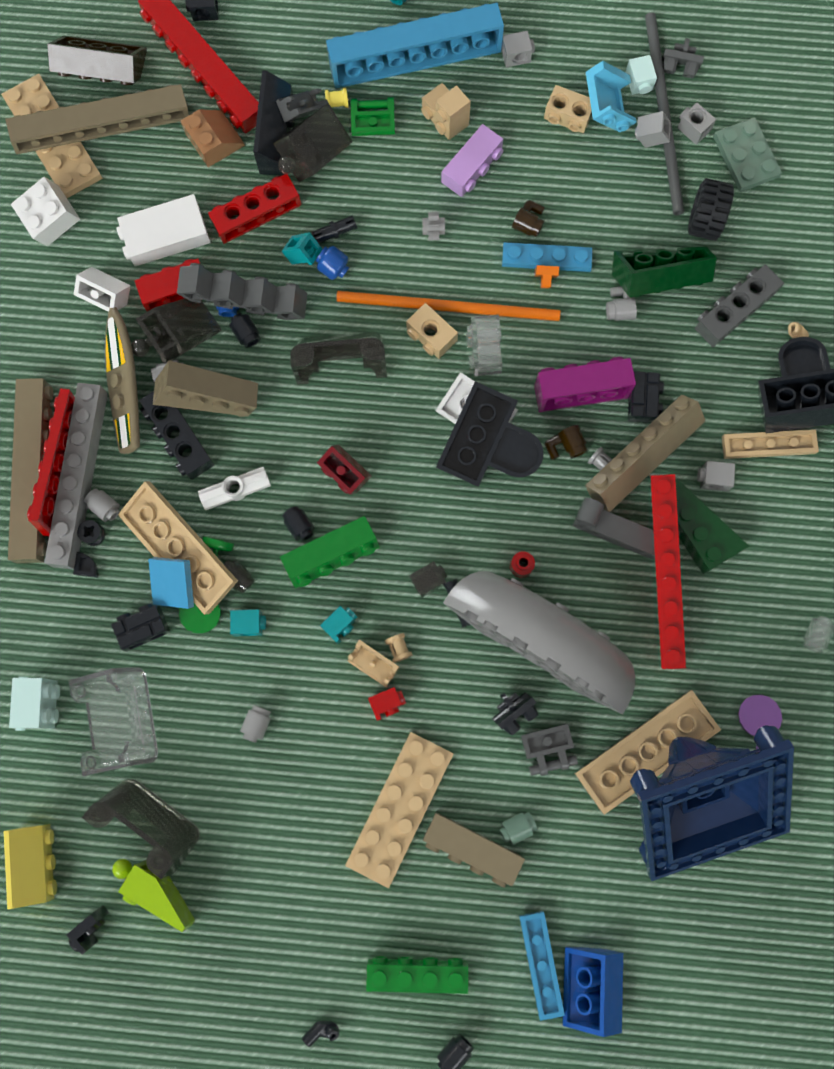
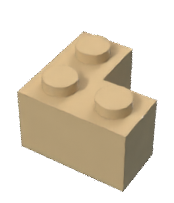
M441 83L422 97L421 111L426 119L432 120L437 131L441 135L444 134L450 140L469 126L471 101L457 85L449 91Z

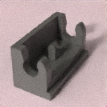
M317 88L310 92L305 91L276 100L284 123L314 114L329 106L327 99L319 102L316 99V95L322 90Z

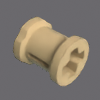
M404 633L385 640L394 657L392 659L393 663L413 656L405 643Z

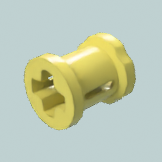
M343 87L340 91L329 92L328 89L325 90V98L329 103L327 111L333 107L340 106L349 108L346 87Z

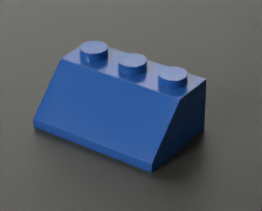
M565 947L563 998L565 1016H563V1026L601 1037L622 1033L623 953L599 948Z

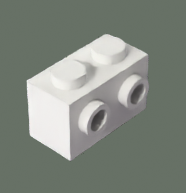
M90 267L76 275L74 295L109 312V308L117 307L120 310L127 305L131 285L94 267Z

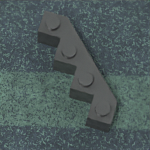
M191 263L190 266L180 267L177 294L192 302L201 303V300L214 302V306L227 309L240 307L245 308L247 313L262 316L265 313L277 314V319L282 320L305 319L307 292L299 288L297 284L287 283L286 286L276 287L265 277L244 280L232 270H223V273H211L202 264Z

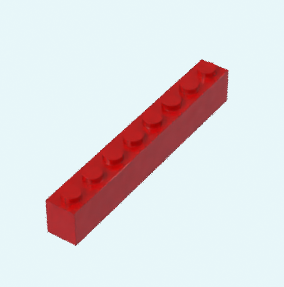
M138 0L141 8L139 13L146 23L150 22L152 24V29L159 38H164L165 44L171 53L176 52L184 68L188 67L194 80L204 85L203 88L207 95L217 100L216 103L219 109L224 114L226 112L229 114L235 128L238 129L240 127L246 134L256 127L259 102L171 0Z
M675 474L652 475L650 477L661 669H686Z

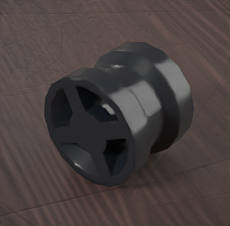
M93 520L82 522L77 530L79 539L90 546L100 545L106 535L105 529Z

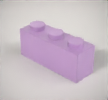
M482 124L442 170L441 183L460 197H463L466 192H471L476 185V180L480 176L483 177L488 172L492 161H497L502 155L503 138Z

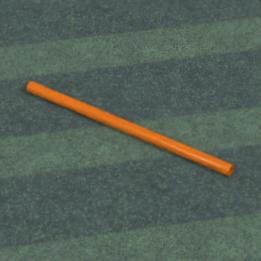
M337 291V302L413 309H419L426 303L436 311L559 321L561 310Z

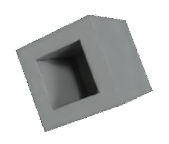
M663 111L638 117V125L635 127L636 139L645 148L669 143L671 122Z

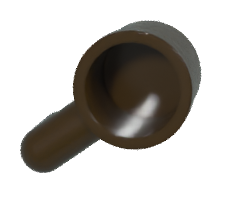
M531 200L526 201L523 208L521 207L518 211L512 228L537 238L543 227L544 220L530 211L542 215L545 207Z
M578 424L562 430L544 443L551 460L560 457L555 447L560 443L563 444L566 453H569L571 459L588 451L587 443Z

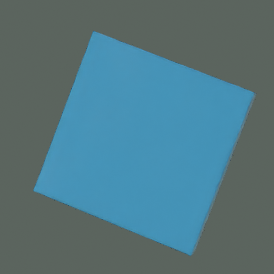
M158 557L148 559L153 605L186 609L194 607L190 560Z

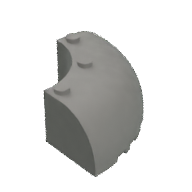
M479 571L463 578L450 591L443 604L483 635L507 648H511L522 657L540 666L571 690L623 715L634 692L635 671L630 659L610 642V637L602 632H596L584 622L568 613L569 609L560 603L553 604L523 587L524 585L514 578L508 580L493 572Z

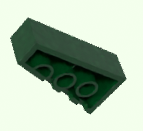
M708 247L677 248V252L656 249V253L645 254L643 250H633V254L624 255L622 251H614L612 276L629 297H640L641 295L661 293L666 290L681 289L687 286L713 282L717 257Z
M676 479L679 539L703 575L750 547L684 484Z

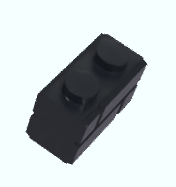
M634 371L636 385L628 397V422L652 423L663 412V403H659V395L663 394L664 381H660L659 373Z
M152 603L141 606L136 614L126 613L117 617V622L111 624L120 649L126 652L170 633L161 608L157 605L153 606Z

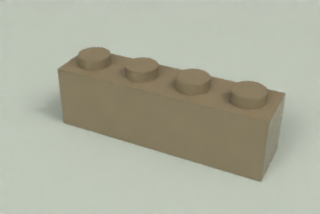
M435 812L423 837V841L426 842V848L436 853H439L440 850L448 853L447 858L459 865L462 861L471 865L469 870L480 876H483L484 873L492 876L491 881L504 888L506 884L513 886L525 861L523 856Z

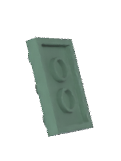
M755 117L714 133L713 138L739 192L780 178L782 174L781 169Z

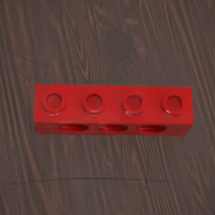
M286 173L282 176L274 177L270 182L262 186L254 187L252 191L244 195L234 197L232 201L224 205L214 207L212 211L208 212V215L221 241L225 244L301 206V201L296 188ZM271 196H278L276 199H269ZM258 205L256 209H250V207ZM233 215H239L236 219H230Z

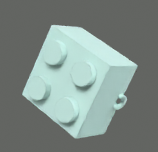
M12 678L9 728H15V731H25V728L55 729V724L59 719V711L56 709V702L60 697L58 681L45 678Z

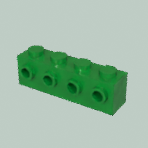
M363 516L280 556V559L296 589L309 585L312 580L320 576H328L333 570L341 566H348L362 556H369L380 547L366 517Z
M374 956L373 959H368L366 992L468 994V962L463 961L462 958H448V961H438V958L435 957L413 960L412 957L403 956L398 957V960H391L386 956Z

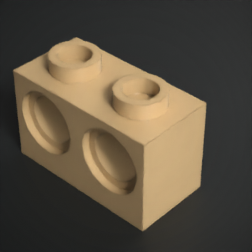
M555 85L545 109L544 119L552 124L567 127L573 132L584 134L592 116L590 97Z

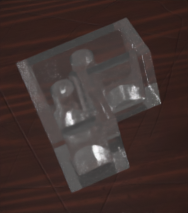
M499 315L471 317V324L467 326L466 344L467 348L471 347L472 355H468L469 369L474 370V376L501 374L502 372Z

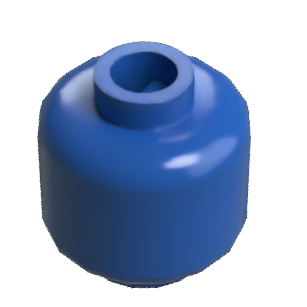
M325 246L315 260L318 263V271L330 280H334L338 276L343 278L350 268L346 265L348 263V256L335 246L329 248Z

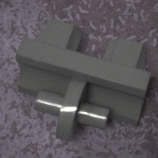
M685 38L684 44L675 43L674 50L665 49L662 56L664 73L674 74L677 64L685 65L683 76L693 79L698 68L703 63L704 56L696 55L697 47L689 46L690 39Z

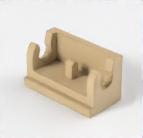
M361 640L357 642L354 651L348 656L350 664L386 688L400 669L398 665Z

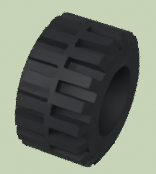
M708 178L702 181L689 218V235L716 241L721 236L732 206L734 196L733 184Z

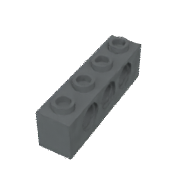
M766 264L759 270L754 268L746 276L747 280L743 284L738 282L730 290L731 294L727 298L723 295L714 303L713 306L715 308L710 312L706 310L697 318L699 322L695 330L712 348L765 304L783 286L784 282ZM750 288H754L758 293H753ZM733 302L740 303L742 307H736ZM717 316H722L726 322L720 321Z

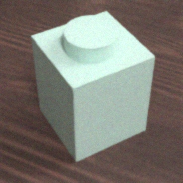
M647 55L629 59L625 73L630 75L631 83L629 86L632 95L646 94L652 91L657 76L651 56Z

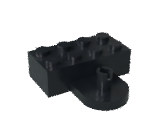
M797 337L787 341L780 348L778 354L781 377L758 380L759 402L765 433L834 424V369L830 367L825 346L820 341L810 337Z
M475 381L436 468L479 487L488 466L513 477L520 478L533 474L543 461V447L534 434L508 423L518 400Z

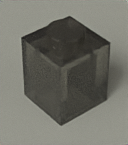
M434 561L409 575L421 599L441 588L446 583L444 578L447 577L441 565L436 566Z

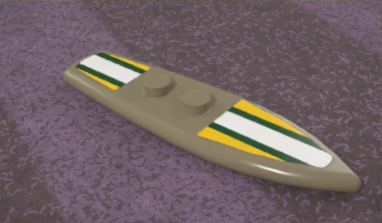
M117 307L109 308L106 324V377L118 449L121 454H130L140 447L136 372L127 327Z

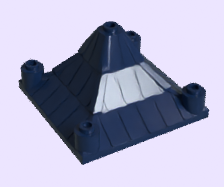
M768 725L760 727L754 736V742L759 749L752 751L744 748H716L715 745L691 737H677L669 745V766L659 781L652 770L640 769L633 774L630 784L640 802L644 841L639 847V852L647 867V874L651 882L790 832L794 746L789 739L785 740L777 727Z

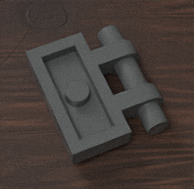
M568 724L521 735L526 759L535 757L537 759V765L529 766L531 776L537 774L541 776L548 775L549 771L557 769L563 771L569 769V766L578 764L576 755L566 756L565 750L574 748ZM557 752L558 759L545 762L544 755Z

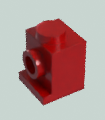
M395 687L368 698L377 721L382 720L381 714L385 713L386 717L400 712L398 707L406 704L402 691H396Z

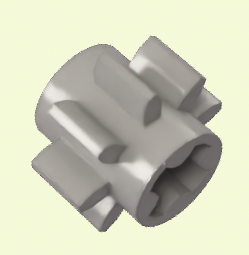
M428 212V218H422L423 235H428L429 240H439V235H445V217H439V212Z

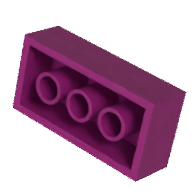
M621 356L614 357L607 362L593 360L588 362L587 365L569 364L562 369L556 370L553 367L545 368L538 372L534 385L538 411L546 412L628 399L636 385L631 358L623 359Z

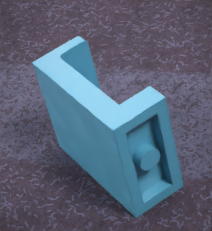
M605 61L586 71L593 120L618 132L626 131L630 126L637 123L635 117L624 112L621 89L631 83L630 75Z

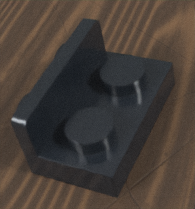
M104 905L91 913L67 934L69 945L74 951L80 952L83 955L98 942L93 932L105 923L103 918L109 914Z

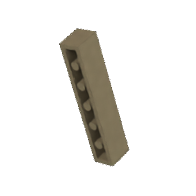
M685 395L679 396L585 485L591 499L601 502L604 505V510L612 511L705 422L699 402Z

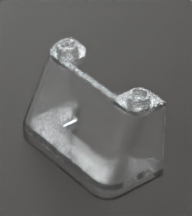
M111 668L69 680L70 694L74 701L86 703L92 750L84 752L81 757L82 776L148 764L157 759L158 747L146 674L141 668Z

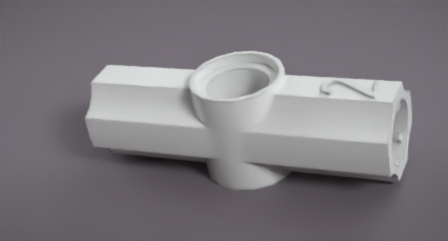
M261 467L239 476H229L223 482L199 490L198 493L204 509L209 510L230 501H240L246 495L270 487L271 484L265 468ZM232 485H240L238 492H229Z

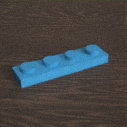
M504 242L502 267L535 269L537 265L559 266V270L591 272L592 247Z
M544 911L519 915L539 1019L542 1021L563 1017L565 1014Z

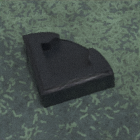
M77 552L73 575L98 578L99 572L94 560L84 553Z

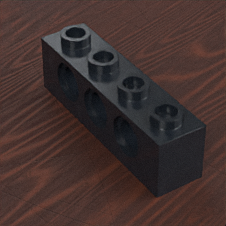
M154 391L139 400L143 406L140 411L147 421L151 419L155 424L152 427L154 433L159 439L164 438L167 443L164 448L171 458L175 456L179 463L176 464V467L182 476L187 474L193 480L215 466L178 408L153 405ZM168 412V416L165 419L159 420L161 413ZM180 430L178 437L170 438L173 431ZM185 449H192V453L188 457H182Z

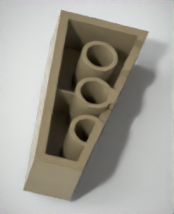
M169 360L155 380L153 405L248 417L257 408L258 383Z

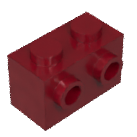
M339 444L331 446L317 462L322 472L328 477L333 478L338 483V487L346 494L352 495L357 493L372 477Z

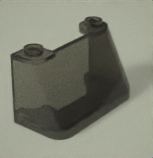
M378 333L303 338L297 341L291 350V368L297 385L309 384L310 375L314 372H319L318 361L363 358L364 368L372 369L376 378L387 377L384 340Z
M127 779L119 783L92 804L82 817V819L96 828L107 826L116 817L153 846L147 857V867L160 879L177 871L198 842L200 835L199 829L194 823L134 779Z

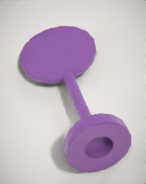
M752 695L740 705L738 712L739 722L750 735L755 736L756 731L766 725L780 728L782 722L781 710L770 697Z

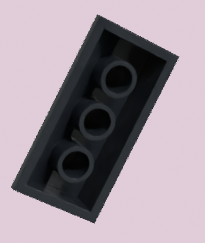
M262 70L253 153L260 174L282 176L286 174V168H290L291 156L288 154L289 147L292 148L293 135L290 134V130L294 128L295 120L284 123L276 100L295 94H293L291 84L266 70Z

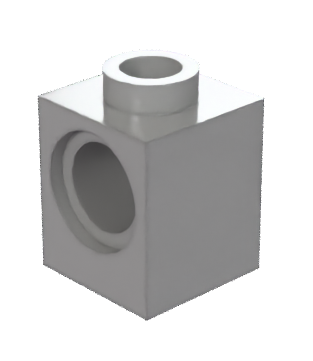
M528 31L503 35L501 51L505 67L531 63L532 53H535V45L533 39L529 38Z
M696 103L691 108L687 107L681 113L678 129L697 145L711 132L716 118L699 103Z
M706 461L698 469L697 481L700 482V489L728 492L734 487L735 464Z

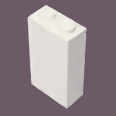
M194 194L117 218L119 227H116L120 240H124L126 245L122 247L127 260L130 259L134 266L211 243Z

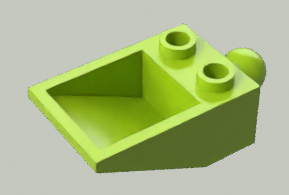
M119 859L113 864V875L118 879H125L118 891L123 895L125 902L133 906L138 904L180 932H184L193 925L195 919L166 871L148 860L137 863L133 867L127 859Z

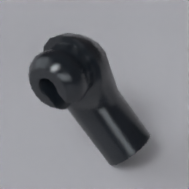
M317 1021L302 1037V1041L308 1047H311L319 1037L334 1041L339 1037V1027L332 1021Z

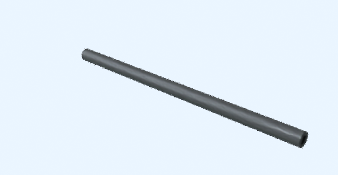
M650 12L645 15L650 56L657 76L655 91L658 112L663 111L671 122L656 14ZM671 123L670 142L664 143L663 147L673 215H681L684 213Z

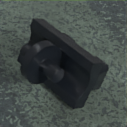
M515 692L510 697L502 693L500 697L503 702L497 706L500 712L492 719L502 730L504 729L512 736L521 728L516 722L519 716L523 715L528 722L538 716L537 709L534 706L536 701L526 692L521 696H518Z

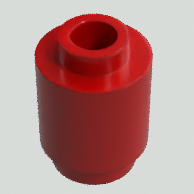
M525 551L516 553L510 562V571L518 578L528 577L535 567L534 557ZM519 561L526 562L527 566L521 567Z

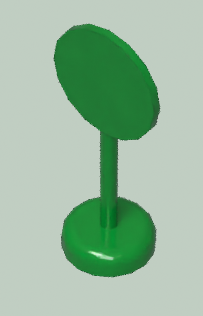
M207 536L202 537L203 542L209 548H213V553L218 556L219 550L230 552L234 548V543ZM195 603L194 607L189 609L179 608L181 624L193 633L211 631L218 624L221 617L219 604L207 615H204Z

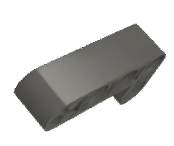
M584 498L573 522L574 527L655 560L654 530L603 510L604 505L597 500Z

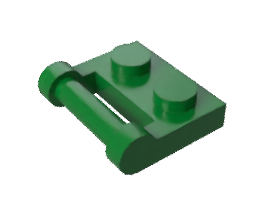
M387 97L384 100L358 101L357 98H351L352 136L395 135L394 97ZM361 109H388L380 111H358Z

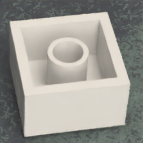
M46 177L41 178L11 204L31 237L47 247L80 220L60 187Z

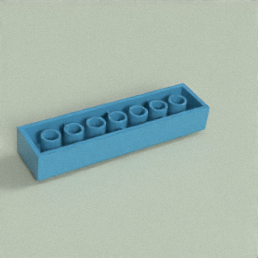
M498 3L484 4L470 9L464 8L457 12L442 13L434 17L420 18L406 23L401 22L393 26L378 27L374 30L356 32L352 35L337 36L326 40L329 65L335 89L500 53L504 24Z

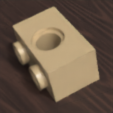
M426 303L406 321L407 334L414 341L419 340L423 344L424 350L431 356L435 355L438 359L458 341V332ZM431 329L434 330L436 334L433 336L426 335L425 332Z

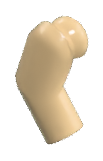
M798 322L789 324L788 333L792 339L809 337L807 330Z

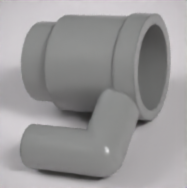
M622 287L610 288L611 297L623 296V299H613V301L606 302L607 320H635L637 315L635 298L629 297Z

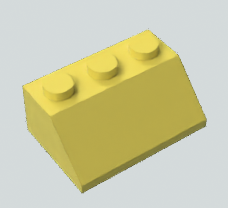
M50 824L4 831L7 909L45 903L54 899V895L57 893V882L53 880L56 860L54 854H52L51 844L54 843V832Z

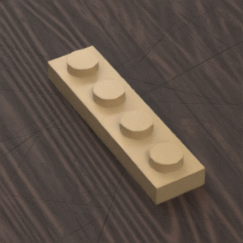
M816 429L781 431L767 434L765 432L724 434L722 436L724 459L808 455L819 452Z

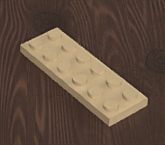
M40 74L1 94L14 116L59 108ZM81 142L36 151L52 180L60 187L66 198L103 179Z
M145 481L119 512L118 516L154 557L190 560L193 600L204 615L210 614L238 582L234 575L150 481Z
M690 690L574 774L602 814L605 815L635 793L630 780L637 770H652L657 777L669 766V745L675 738L691 737L706 742L721 731V729L693 690Z
M410 732L348 858L346 867L387 888L390 887L454 753Z

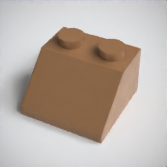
M199 109L180 120L186 136L208 168L245 146L221 110Z

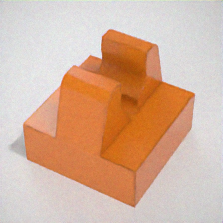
M537 265L534 277H541V288H550L552 278L559 276V266Z

